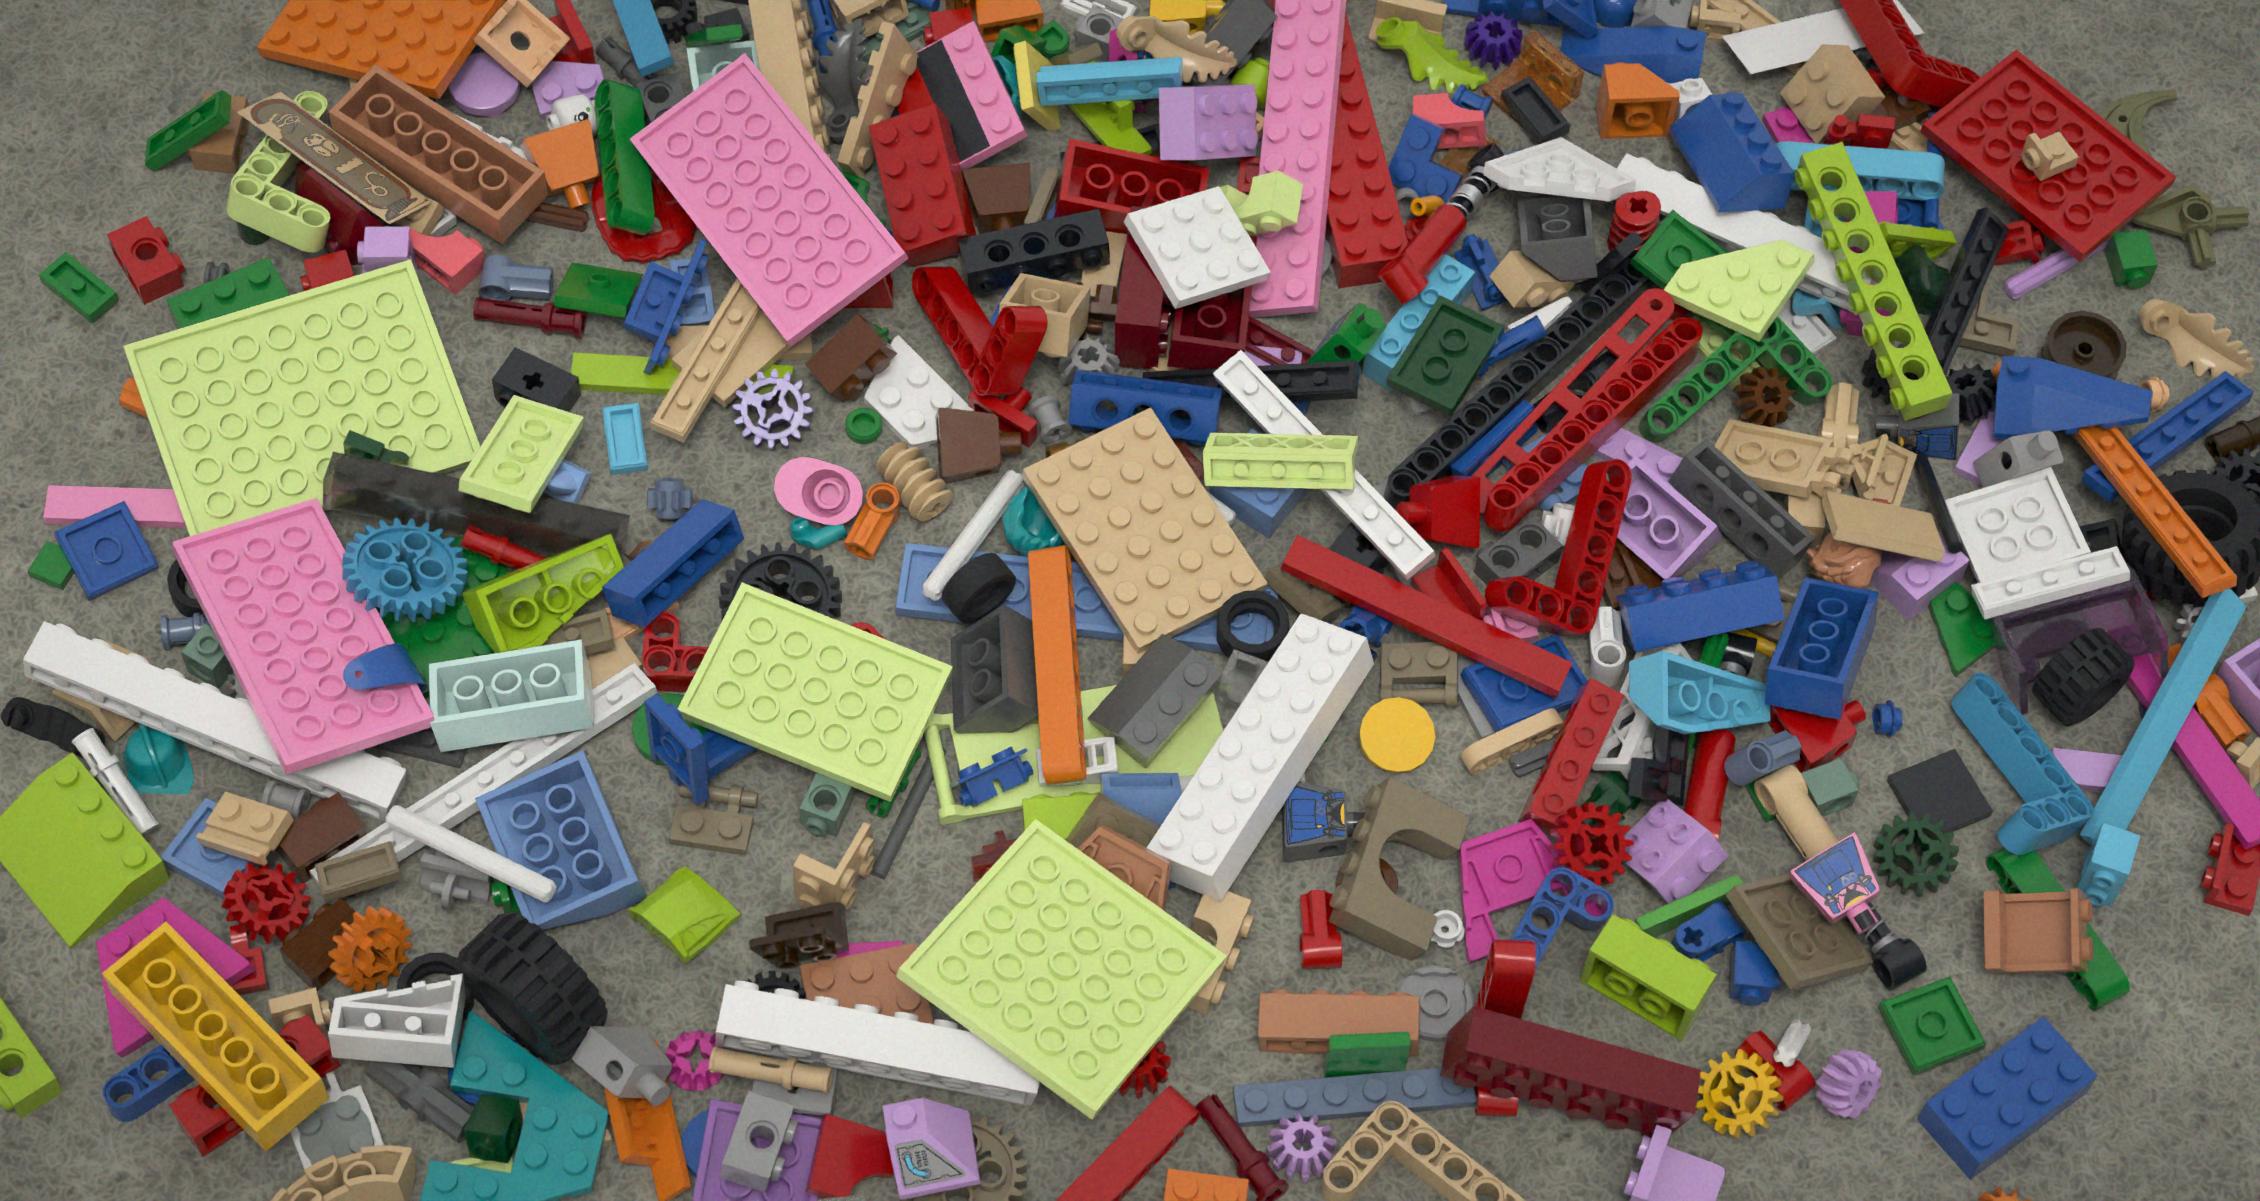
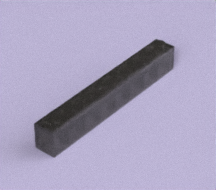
M334 451L323 479L324 509L383 520L389 523H393L394 518L398 517L402 525H407L410 518H413L415 527H421L425 522H429V531L434 532L442 528L443 534L460 538L464 537L468 525L472 524L498 537L502 535L509 537L508 541L548 557L611 534L620 558L623 560L628 540L630 515L543 496H540L531 513L458 491L459 478Z

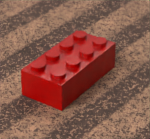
M936 103L869 125L894 238L909 258L906 262L911 267H916L959 253L958 239L976 235L949 118Z
M1069 138L1062 160L1053 218L1099 209L1105 231L1127 234L1128 228L1124 220L1127 214L1130 213L1131 206L1151 207L1205 191L1207 189L1210 168L1174 160H1160L1159 157Z

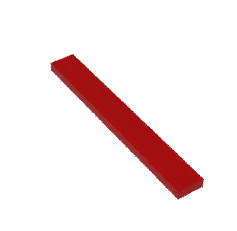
M1299 535L1296 536L1280 569L1552 697H1557L1572 665V662Z

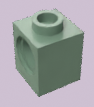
M207 624L201 627L181 651L187 671L218 689L228 679L227 675H231L234 672L212 628Z
M1842 758L1801 773L1808 788V796L1823 817L1853 806L1859 791V783L1855 773L1851 769H1847Z
M816 772L799 808L800 824L804 825L808 832L816 836L829 834L837 837L854 800V787ZM822 804L834 806V808L828 811L819 810L817 807Z

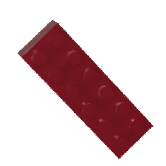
M1473 1006L1447 1032L1440 1076L1452 1079L1454 1084L1461 1087H1481L1491 1090V1094L1497 1097H1517L1527 1100L1531 1106L1546 1109L1553 1107L1566 1111V1114L1572 1118L1596 1119L1603 1121L1604 1125L1609 1128H1628L1641 1132L1642 1136L1645 1135L1651 1138L1656 1124L1671 1129L1672 1134L1695 1115L1701 1069Z

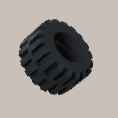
M2102 627L2094 628L2074 638L2049 660L2038 674L2032 692L2064 726H2071L2089 718L2118 693L2129 679L2135 666V660Z

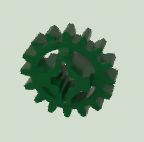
M1910 812L1907 821L1904 822L1899 815H1896L1892 822L1893 827L1887 824L1882 826L1880 833L1883 837H1876L1874 847L1879 850L1874 852L1873 862L1882 863L1878 868L1877 874L1878 876L1887 874L1890 876L1887 884L1889 888L1898 883L1902 885L1901 894L1906 895L1909 888H1915L1917 896L1922 897L1924 887H1928L1930 891L1936 893L1939 888L1938 880L1944 884L1949 883L1951 875L1948 871L1956 870L1958 862L1953 858L1958 855L1959 846L1949 845L1953 841L1954 833H1942L1944 825L1942 820L1933 825L1930 823V814L1926 813L1922 820H1917L1915 813ZM1905 834V839L1902 842H1897L1894 846H1891L1897 837ZM1912 843L1917 855L1922 856L1919 865L1914 853L1910 852ZM1937 862H1941L1936 870L1926 874L1929 866H1935ZM1897 867L1902 868V869H1903L1905 872H1907L1908 874L1904 873L1903 871H1901V870H1900L1899 868H1897Z

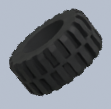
M2196 469V473H2186V470H2178L2171 476H2167L2166 473L2157 476L2204 535L2218 540L2210 543L2237 576V585L2230 589L2238 597L2245 594L2246 589H2251L2259 581L2260 576L2259 497L2252 490L2247 492V486L2237 479L2234 482L2230 481L2227 475L2218 472L2216 475L2207 474V470ZM2127 504L2123 517L2121 553L2130 570V578L2132 580L2135 579V584L2144 592L2147 590L2151 591L2152 597L2160 601L2167 599L2171 601L2172 605L2183 607V604H2193V608L2204 607L2209 596L2202 598Z
M513 912L499 914L458 954L457 970L459 974L463 973L464 983L471 990L477 1002L481 1003L489 1016L494 1018L507 1034L509 1033L518 1044L527 1048L531 1054L537 1058L540 1057L548 1064L566 1063L577 1051L582 1040L586 1037L590 1026L605 1025L608 1015V1009L605 1007L606 1003L603 997L599 995V990L595 984L587 977V973L576 964L573 957L566 950L564 951L557 944V941L550 935L545 934L535 923H530L522 915L517 916Z

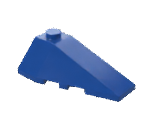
M2003 356L1997 381L1994 438L2007 439L2012 436L2047 430L2052 432L2065 430V434L2070 435L2078 433V428L2098 425L2103 429L2148 422L2153 391L2042 358Z

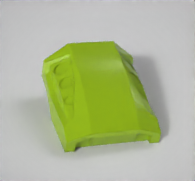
M685 866L674 872L641 903L628 909L629 917L634 921L637 919V922L639 924L642 923L646 931L652 935L655 934L661 939L663 945H668L673 954L679 957L685 965L697 954L710 947L741 917V913L726 898Z

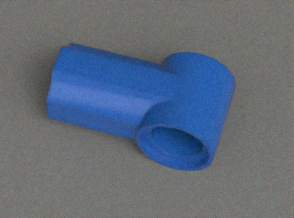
M1356 605L1350 616L1342 620L1340 628L1367 637L1368 644L1371 643L1380 647L1382 644L1380 643L1381 637L1384 633L1389 634L1394 622Z

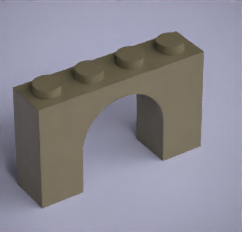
M1389 776L1379 785L1371 786L1364 798L1363 806L1367 808L1364 817L1360 819L1353 831L1352 839L1356 841L1353 850L1346 856L1342 864L1341 872L1344 873L1341 885L1335 889L1331 897L1330 906L1333 907L1329 922L1401 958L1412 961L1427 951L1438 917L1401 899L1391 891L1385 883L1380 870L1379 857L1381 848L1386 841H1399L1434 858L1445 860L1460 849L1470 816Z

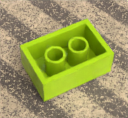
M1613 914L1589 950L1580 982L1671 1036L1683 1041L1704 1008L1717 974L1713 973L1704 962L1698 959H1690L1676 951L1675 947L1668 941L1660 938L1655 939L1643 932L1634 921L1626 918L1621 919Z

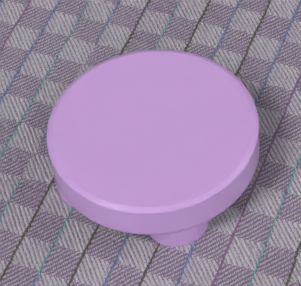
M477 52L467 57L448 88L452 103L462 111L472 115L495 118L502 115L504 110L515 102L520 91V81L487 52Z

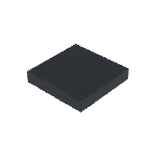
M1956 749L1893 773L1887 778V783L1906 815L1909 816L1910 812H1914L1916 819L1922 820L1924 815L1928 813L1930 814V823L1933 825L1942 820L1944 822L1943 834L1957 831L1989 818L1993 812Z

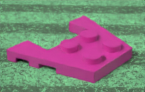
M1532 819L1461 843L1458 857L1465 952L1468 964L1488 958L1492 940H1499L1489 915L1532 901L1549 872L1553 869L1564 867L1563 864L1553 865L1552 861L1559 856L1558 852L1549 850L1548 845L1553 843ZM1558 881L1550 883L1553 893L1560 892L1561 897L1568 895V889L1563 883ZM1593 901L1584 903L1585 909L1590 915H1602V909L1598 903Z
M164 897L96 942L102 975L116 961L164 922H167L230 986L255 970L246 958ZM102 975L114 1050L123 1058L152 1040L153 1037L112 995Z

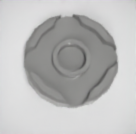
M1435 965L1421 967L1411 972L1410 976L1402 981L1397 991L1409 993L1411 996H1419V1038L1433 1042L1445 1041L1447 1032L1475 1003L1471 987L1466 981L1458 977L1457 973L1453 970Z

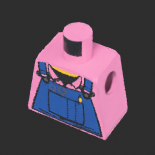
M1855 832L1790 871L1792 882L1829 923L1834 924L1847 916L1858 934H1861L1879 922L1868 906V903L1879 897L1880 889Z

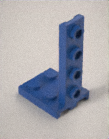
M658 694L644 701L651 758L655 762L661 760L671 770L669 777L678 787L684 784L691 791L692 801L696 806L710 798L708 779L757 749L713 730H709L702 735L698 729H690L683 721L682 715L676 706L672 703L667 704Z

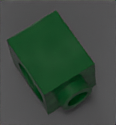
M480 1095L464 1128L470 1158H477L483 1161L509 1162L519 1141L523 1126L519 1100Z

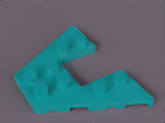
M469 1011L450 1083L451 1091L478 1096L483 1094L516 1099L520 1103L528 1104L511 1173L430 1160L420 1201H559L564 1197L575 1198L592 1193L610 1120L609 1111L481 1017Z

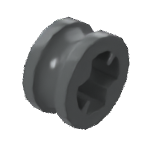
M207 262L203 284L229 274L228 264L221 263L220 266H215L214 262Z

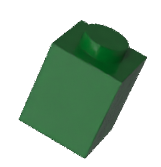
M1019 25L1004 28L999 33L991 56L993 58L1002 55L1016 66L1013 47L1015 43L1026 41L1042 54L1047 40Z
M2147 230L2120 232L2111 236L2105 249V255L2115 286H2128L2131 289H2137L2150 283L2158 263Z

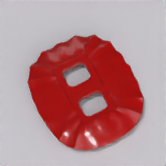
M651 167L650 176L654 217L658 218L662 227L659 232L639 235L610 227L606 219L602 174L595 181L590 198L596 227L600 230L602 239L607 243L610 252L617 254L624 262L635 260L644 264L653 259H663L668 255L679 254L686 245L693 242L694 234L697 230L695 223Z

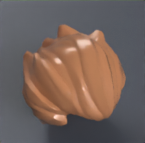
M1831 532L1825 536L1821 545L1817 544L1815 546L1816 550L1808 548L1806 551L1807 556L1810 558L1808 562L1809 566H1811L1810 574H1814L1821 581L1863 589L1870 583L1875 568L1881 566L1882 550L1834 540Z

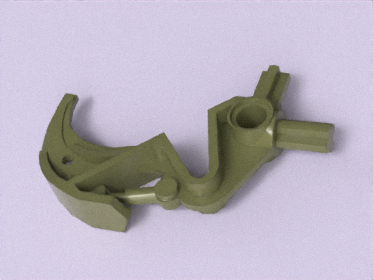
M2161 90L2120 98L2110 103L2100 113V116L2154 158L2144 142L2142 134L2143 118L2153 106L2164 102L2177 101L2176 90ZM2191 184L2157 198L2129 222L2180 236L2183 241L2189 243L2195 266H2199L2200 270L2207 269L2208 265L2216 264L2210 239L2215 229L2248 226L2249 210L2245 206L2215 208L2210 196Z

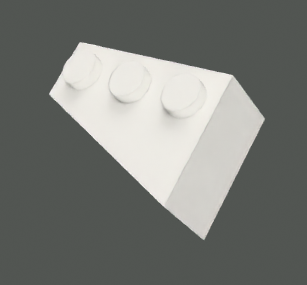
M463 973L451 975V980L426 985L425 981L412 983L411 988L387 992L385 988L335 998L328 1032L332 1057L454 1068L466 997Z

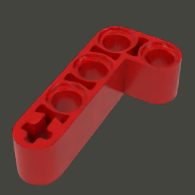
M663 611L645 627L642 653L644 674L656 686L657 691L686 693L696 674L691 671L699 668L709 647L682 646L678 618L671 612ZM660 633L671 634L670 636L665 638L657 637V635ZM658 666L668 667V668H667L666 670H664V671H654V670H653L654 668H656V667H658Z

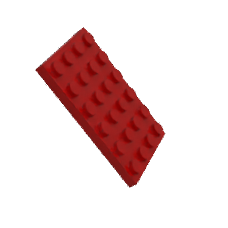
M2017 49L1925 121L1920 131L2079 262L2173 186L2176 179L2174 174ZM2060 132L2079 156L2076 166L2040 181L2035 173L2025 166L2021 156L2027 136L2036 133L2041 140Z

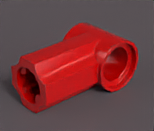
M1311 890L1306 894L1300 895L1302 934H1300L1299 946L1300 951H1303L1302 969L1342 967L1341 933L1337 932L1336 925L1329 922L1333 907L1330 906L1333 894L1327 893L1325 890Z
M1762 1030L1751 1034L1736 1049L1735 1056L1738 1049H1742L1747 1053L1748 1060L1753 1053H1756L1763 1058L1762 1064L1768 1062L1774 1067L1775 1070L1770 1076H1777L1782 1082L1779 1087L1774 1088V1091L1783 1096V1101L1777 1102L1779 1105L1776 1108L1780 1111H1786L1815 1088L1814 1077L1800 1061L1795 1060L1792 1066L1785 1067L1783 1062H1776L1773 1055L1778 1050L1777 1046ZM1749 1070L1756 1078L1758 1077L1755 1072Z

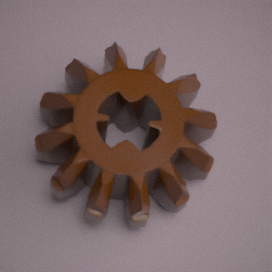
M1757 367L1751 373L1743 374L1739 378L1741 384L1735 386L1732 390L1739 396V399L1735 400L1732 406L1741 407L1742 409L1738 419L1745 420L1749 418V423L1768 427H1775L1777 423L1785 422L1788 419L1787 412L1795 407L1788 399V397L1794 395L1795 390H1787L1785 386L1789 377L1783 376L1778 378V369L1770 368L1765 370L1764 367Z

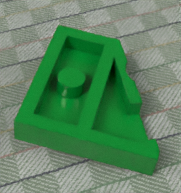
M1957 581L1931 600L1928 605L1932 620L1939 630L1938 636L1941 645L1945 647L1950 660V670L1955 677L2008 637L2009 632L1994 617L1983 618L1974 598Z

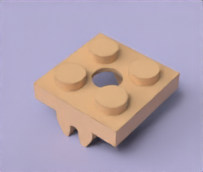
M507 0L474 38L476 44L526 87L535 80L570 40V37L527 0ZM514 33L523 34L529 41V48L527 50L516 49L511 43V35Z

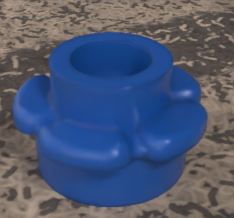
M1887 700L1886 704H1875L1872 712L1875 734H1886L1888 737H1893L1895 731H1899L1902 727L1901 709L1894 708V703L1891 700Z

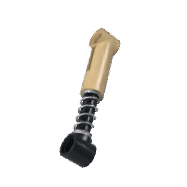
M1788 764L1754 783L1757 798L1770 815L1776 816L1805 861L1839 842L1808 796L1806 782L1796 767ZM1871 902L1868 903V906L1879 921L1875 926L1863 932L1865 934V942L1872 944L1871 951L1874 954L1872 956L1874 961L1872 968L1885 988L1893 990L1925 973L1927 969L1926 961L1916 943L1909 938H1898L1899 935H1896L1895 931L1891 932L1884 922L1887 918L1882 919L1876 908L1878 905L1873 906Z

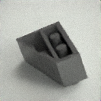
M1222 0L1226 3L1216 16L1212 13L1205 21L1208 25L1203 31L1207 34L1205 44L1213 40L1219 41L1220 46L1218 48L1227 46L1229 48L1228 52L1233 51V57L1237 59V64L1229 68L1226 75H1223L1220 71L1219 77L1216 80H1213L1208 73L1205 83L1199 82L1197 73L1194 72L1191 81L1186 84L1189 86L1228 85L1230 82L1227 78L1235 67L1240 69L1247 63L1252 56L1249 50L1257 41L1261 43L1273 31L1271 24L1278 16L1261 0Z

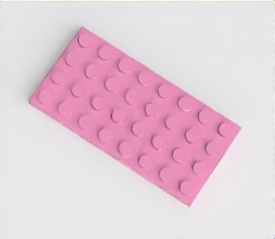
M745 53L630 138L639 153L790 347L909 259L903 249Z
M317 498L172 542L173 553L286 775L431 727L430 722L434 721V715L417 684L407 683L366 690H354L347 686L343 679V671L349 662L374 649L388 644H395L376 607L370 611L365 610L367 600L355 602V591H346L347 581L342 580L343 553H346ZM356 672L355 677L361 678L362 672Z

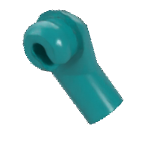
M803 517L794 519L789 526L791 538L797 544L816 550L822 549L847 536L843 524L836 526L827 525L820 529L810 525L806 518Z

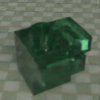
M1913 244L1897 258H1894V261L1917 313L1927 316L1931 315L1949 275V270L1935 264L1928 257L1924 247Z

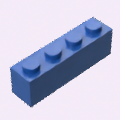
M704 499L700 500L602 586L612 616L644 628L744 540L735 510Z

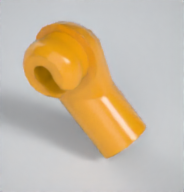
M1434 195L1415 198L1411 202L1410 210L1416 216L1425 215L1429 218L1439 205L1445 204V202L1440 197Z

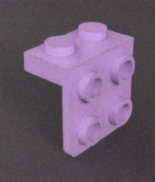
M1670 800L1658 802L1624 836L1625 839L1633 840L1634 845L1625 848V852L1632 856V860L1623 863L1646 880L1666 904L1692 894L1729 856L1707 828Z
M1656 1124L1651 1138L1643 1136L1636 1156L1643 1163L1639 1173L1631 1170L1624 1190V1194L1631 1196L1629 1201H1716L1725 1176V1170L1722 1166L1667 1146L1671 1129Z

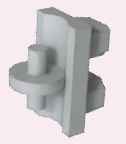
M435 850L432 855L423 854L420 860L422 868L420 889L440 894L442 907L451 908L456 898L483 904L489 903L492 894L491 876L461 861H457V859L438 850Z

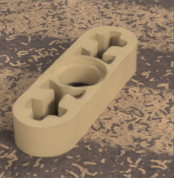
M1556 709L1544 710L1471 744L1462 752L1460 758L1470 774L1475 775L1508 760L1510 754L1520 750L1523 752L1557 737L1563 725V720Z

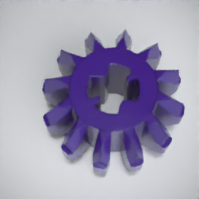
M1490 10L1487 17L1478 13L1474 18V22H1469L1466 27V36L1463 43L1464 50L1469 51L1470 61L1480 58L1481 69L1489 62L1492 63L1496 71L1500 66V61L1509 67L1513 62V58H1518V55L1521 53L1522 30L1518 29L1517 19L1507 20L1506 12L1501 16H1495L1492 10Z

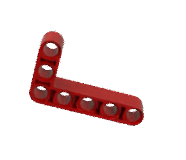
M1839 0L1886 81L1900 95L1943 108L1981 78L1977 73L1965 66L1925 54L1893 0Z
M954 267L916 268L912 276L913 293L976 393L981 396L1016 394L1045 336L1048 323L1045 310L1041 306H1006L1002 308L994 326H992Z
M1620 459L1592 463L1586 468L1554 589L1523 576L1494 579L1488 583L1485 589V599L1492 610L1548 633L1558 634L1563 637L1588 633L1593 628L1632 480L1631 469L1626 462ZM1606 473L1608 474L1609 482L1607 481ZM1597 507H1598L1599 512H1600V516H1599V517H1598V513H1597ZM1579 578H1580L1581 583H1582V584H1581V588H1580V586H1579ZM1508 588L1511 593V599L1508 598ZM1539 601L1541 602L1542 606L1541 612L1539 610ZM1570 614L1572 615V624L1570 622Z
M1492 940L1475 1006L1519 1019L1522 1018L1535 973L1536 950L1534 941ZM1477 1086L1474 1087L1475 1097H1478V1108L1475 1109L1476 1116H1517V1097L1501 1098L1491 1094V1090Z

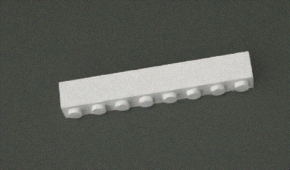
M1626 153L1617 169L1636 180L1634 192L1649 191L1655 193L1659 198L1661 211L1657 227L1674 210L1728 253L1779 240L1796 245L1814 253V263L1797 288L1816 297L1826 298L1828 302L1852 312L1848 299L1850 294L1845 283L1839 281L1835 271L1836 260L1832 251H1826L1822 238L1813 235L1805 227H1795L1783 222L1779 217L1770 212L1763 213L1758 210L1719 213L1702 185L1687 180L1676 171L1668 172L1661 169L1646 158H1636ZM1617 200L1607 201V203L1615 207ZM1863 278L1867 284H1877L1874 279Z

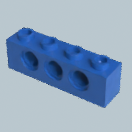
M1076 370L1072 382L1068 424L1077 425L1078 428L1087 431L1097 430L1098 428L1107 429L1140 413L1136 408L1137 406L1147 405L1152 408L1171 438L1186 439L1189 443L1203 445L1206 444L1210 433H1217L1222 388ZM1103 400L1112 401L1116 404L1117 408L1112 410L1106 409L1100 402ZM1185 410L1189 413L1190 417L1180 419L1173 414V411Z

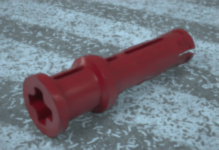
M477 297L473 309L474 320L491 321L540 328L541 332L547 335H552L553 332L574 334V337L577 339L583 338L587 323V312L559 308L554 306V302L539 306Z
M1214 1093L1212 1096L1209 1095L1202 1099L1196 1106L1201 1111V1117L1234 1160V1163L1237 1165L1236 1174L1238 1178L1249 1179L1248 1185L1256 1194V1201H1275L1282 1197L1288 1190L1289 1185L1286 1180H1280L1270 1167L1267 1154L1255 1149L1232 1115L1224 1107L1217 1094Z

